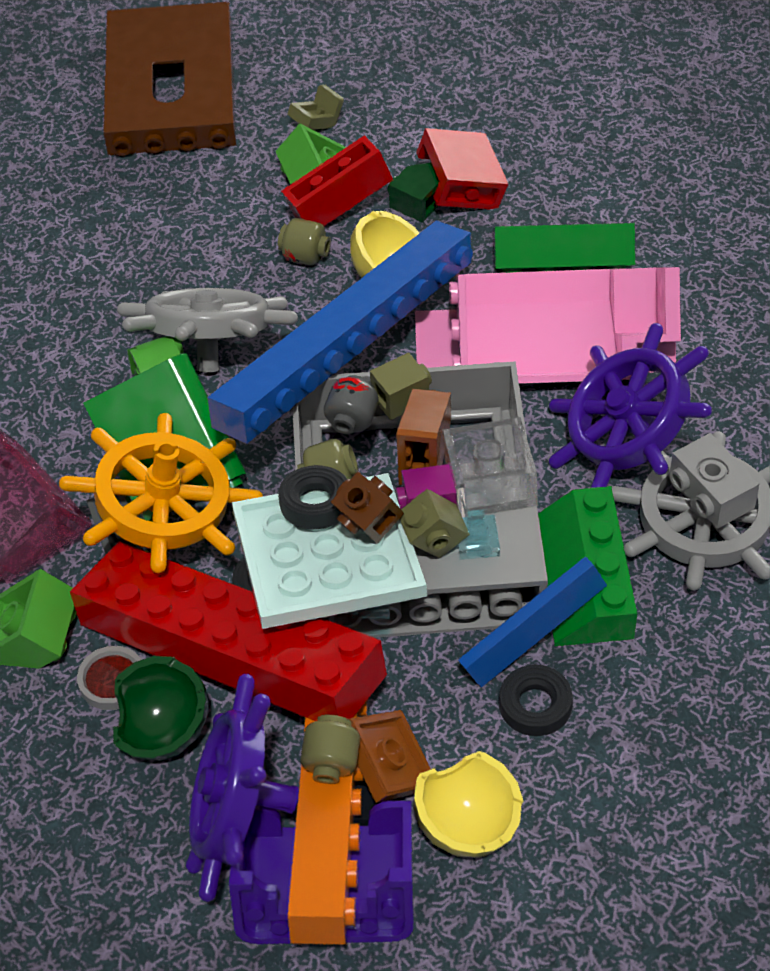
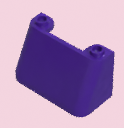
M385 801L375 805L370 810L368 826H360L359 851H351V860H358L357 888H349L348 897H355L356 919L355 926H347L346 943L401 941L407 938L413 931L411 801ZM256 806L249 829L242 843V862L239 865L230 866L229 890L234 930L241 940L251 944H291L288 906L296 827H282L280 813L275 809Z

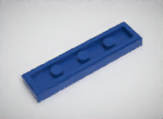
M584 557L459 659V662L477 684L483 687L604 589L607 584L590 560Z

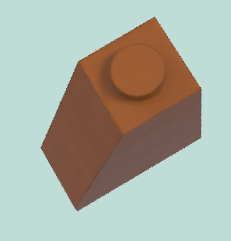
M412 389L396 434L399 485H402V470L443 464L451 422L450 392Z

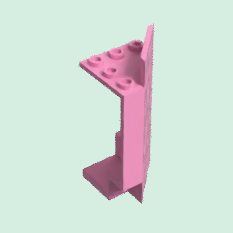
M680 267L456 274V282H449L450 304H456L457 309L415 311L417 363H422L427 368L516 361L519 383L583 381L587 374L596 367L590 356L592 346H601L607 357L624 350L642 348L648 329L653 323H659L663 327V334L657 351L667 355L676 363V341H681ZM631 375L623 378L622 380H630Z

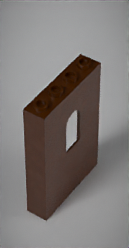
M229 1L107 10L104 138L108 155L125 156L133 153H159L161 151L173 150L190 151L200 148L236 146L232 21ZM184 62L183 96L173 102H160L153 97V65Z

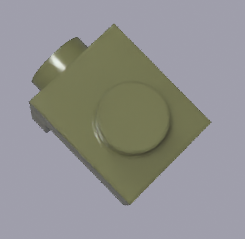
M319 85L314 101L291 103L287 115L298 122V125L302 124L314 131L316 129L332 128L337 123L344 99L328 86Z

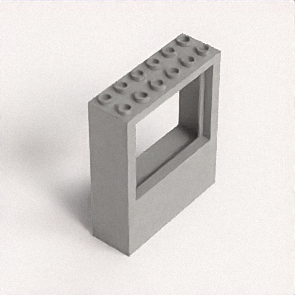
M516 361L427 368L432 379L429 390L451 393L450 424L492 421L503 505L459 509L470 535L441 558L413 545L427 585V597L321 618L374 638L496 629L547 588L548 578ZM370 372L332 375L293 406L296 470L298 469V464L303 463L304 450L309 446L322 442V433L338 432L326 419L323 410L334 382L350 375L361 376L370 381ZM378 405L373 420L366 430L398 428L403 415L390 420Z

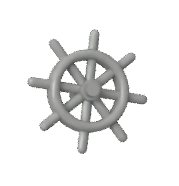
M193 288L163 291L161 294L150 298L146 304L120 303L117 307L118 314L127 317L122 322V327L127 332L148 329L157 334L176 337L180 341H185L188 338L197 340V371L216 372L220 370L218 340L221 338L237 336L253 338L258 334V331L265 329L268 324L294 325L298 321L296 312L284 310L288 304L285 297L263 298L253 292L230 288Z

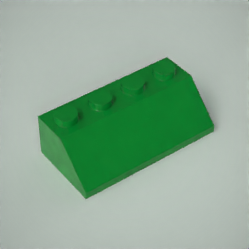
M635 223L493 227L495 269L502 268V273L523 272V268H537V271H557V267H571V270H592V266H606V269H627V265H635Z
M612 486L574 489L538 513L548 586L584 557H587L595 566L607 586L552 630L554 646L634 639L637 609Z

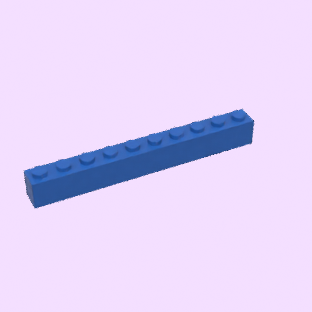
M436 220L209 395L208 405L211 427L248 444L462 269L466 268L471 263L473 256L471 232Z

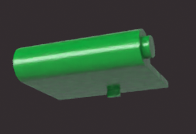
M187 353L174 356L83 403L95 428H102L118 443L139 434L157 432V419L161 413L171 415L172 434L195 440L208 449L229 438L228 435L211 427L208 395ZM234 450L220 460L227 472L230 488L242 486L241 478L247 474ZM145 459L140 462L149 468L153 464V459ZM177 461L178 469L185 466V464ZM125 468L118 473L121 480L139 481ZM200 474L186 483L187 485L209 486ZM130 496L132 500L137 498V496ZM146 510L142 513L145 520L152 521V511Z

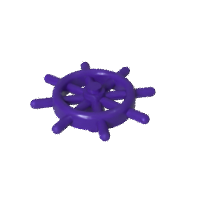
M659 323L651 324L642 348L624 350L607 357L601 346H592L590 356L596 367L580 383L573 398H557L549 403V408L552 412L568 413V431L572 440L549 458L551 468H561L579 453H582L589 461L598 466L591 488L607 487L613 470L629 469L649 461L656 474H666L669 467L661 451L675 438L685 419L707 418L712 413V408L709 404L690 402V387L685 374L708 357V349L705 346H698L674 363L667 355L657 351L663 334V327ZM649 371L660 373V375L644 386ZM631 375L628 386H624L621 380ZM666 389L664 401H650ZM609 390L610 392L608 393L606 400H601V398ZM593 414L605 415L591 426ZM611 430L606 446L594 443ZM627 431L634 434V439L623 444Z
M242 674L239 677L232 710L218 713L213 718V728L208 736L199 762L192 792L189 818V837L192 849L186 861V869L188 872L195 874L203 868L199 897L205 902L212 901L216 896L222 863L236 866L242 862V843L249 829L256 806L292 814L298 802V786L265 780L266 772L263 769L265 754L263 722L271 701L266 694H258L252 701L255 681L250 674Z

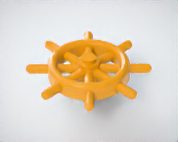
M161 413L158 416L157 432L132 436L119 443L102 428L93 429L91 439L107 452L97 467L95 478L63 476L59 480V487L63 491L94 493L96 508L103 521L84 533L83 542L86 545H96L112 533H115L128 542L150 548V566L155 573L165 571L167 566V550L190 546L204 538L222 554H233L235 544L217 529L225 515L227 503L263 497L259 490L229 487L228 475L220 460L236 449L237 445L234 439L226 438L208 449L195 440L172 434V417L168 413ZM153 459V464L147 468L140 461ZM177 461L185 464V466L178 469ZM125 468L139 481L114 478ZM200 474L209 486L187 485L186 483ZM114 495L137 496V498L123 507ZM185 500L206 501L209 503L199 513ZM146 510L153 512L152 522L137 516ZM174 511L184 521L168 523L169 512Z

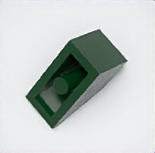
M432 162L409 165L398 176L393 177V180L388 185L389 206L391 209L421 223L438 207L433 196L439 184V179Z

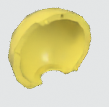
M372 211L361 218L351 235L350 246L351 261L358 275L361 278L412 240L419 234L417 229L400 216L386 211Z
M479 751L465 756L459 763L446 770L436 772L434 768L420 773L416 780L413 808L418 826L432 844L455 856L482 857L500 849L511 840L520 824L521 805L524 801L518 782L505 765L490 755Z

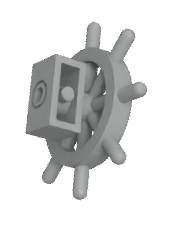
M716 431L713 434L709 433L673 452L670 458L662 450L661 453L669 467L668 471L664 475H658L652 470L646 478L642 490L612 486L615 502L640 505V518L645 531L644 534L624 545L625 555L634 557L656 546L669 557L689 565L686 586L693 591L698 590L702 585L704 568L729 566L743 560L759 578L763 580L770 578V565L757 552L770 532V487L768 485L770 483V466L758 472L748 463L732 456L725 448L726 436L720 431ZM673 484L685 497L662 494V492L669 485ZM659 509L682 513L665 522ZM737 521L752 525L744 533L740 534L730 522ZM690 526L695 528L693 539L683 536L679 532ZM716 530L725 541L709 542L710 532Z

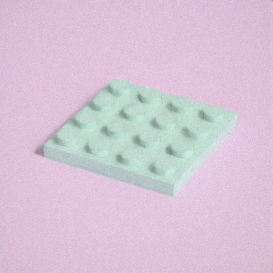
M389 474L375 475L393 491L389 497L400 508ZM374 476L366 478L370 481ZM313 490L302 494L300 500L308 504H318L327 501L331 495L326 491ZM278 494L232 502L233 515L262 629L427 597V585L413 545L410 544L400 519L380 542L376 544L361 530L354 535L340 522L322 529H305L291 524L285 519L280 510Z

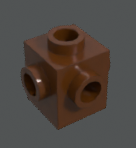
M358 471L351 479L344 481L340 485L336 496L331 501L341 513L337 520L354 535L361 530L376 544L380 542L404 514L389 497L393 491L376 476L369 481Z

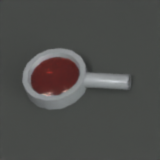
M107 646L95 650L85 657L78 668L77 683L81 696L89 705L98 709H119L118 701L114 695L115 679L118 674L134 662L142 660V658L133 650L123 646Z

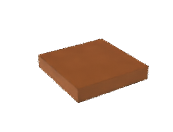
M396 710L348 719L352 722L351 727L355 728L360 734L357 765L375 802L378 803L413 795L415 793L417 777L420 773L431 770L403 712Z

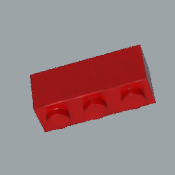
M364 135L281 192L295 218L318 222L325 227L329 222L352 209L356 204L374 192L379 191L383 186L391 182L393 177L380 150Z

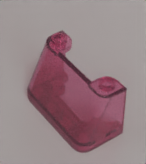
M0 430V581L2 578L11 581L83 536L93 523L29 452L15 439Z

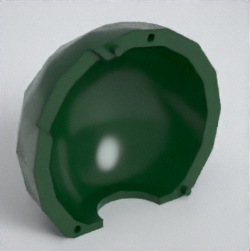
M152 656L134 662L118 674L115 679L114 695L118 701L120 712L119 724L113 727V743L117 748L138 759L161 761L179 755L199 737L208 716V697L204 683L193 668L176 660L175 657Z

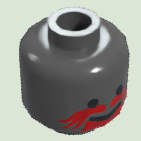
M350 375L334 382L324 405V415L329 423L332 424V427L342 434L361 432L366 430L371 424L379 404V397L370 381L361 376Z

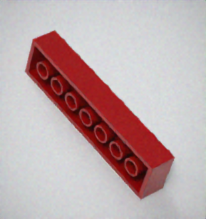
M120 541L70 591L82 626L152 655L175 657L176 660L193 668L196 673L235 689L239 677L242 674H250L255 681L253 696L266 694L272 704L313 721H317L321 715H336L346 719L353 718L387 676L381 640L324 618L262 629L252 591L167 560L164 572L155 573L150 566L151 553Z

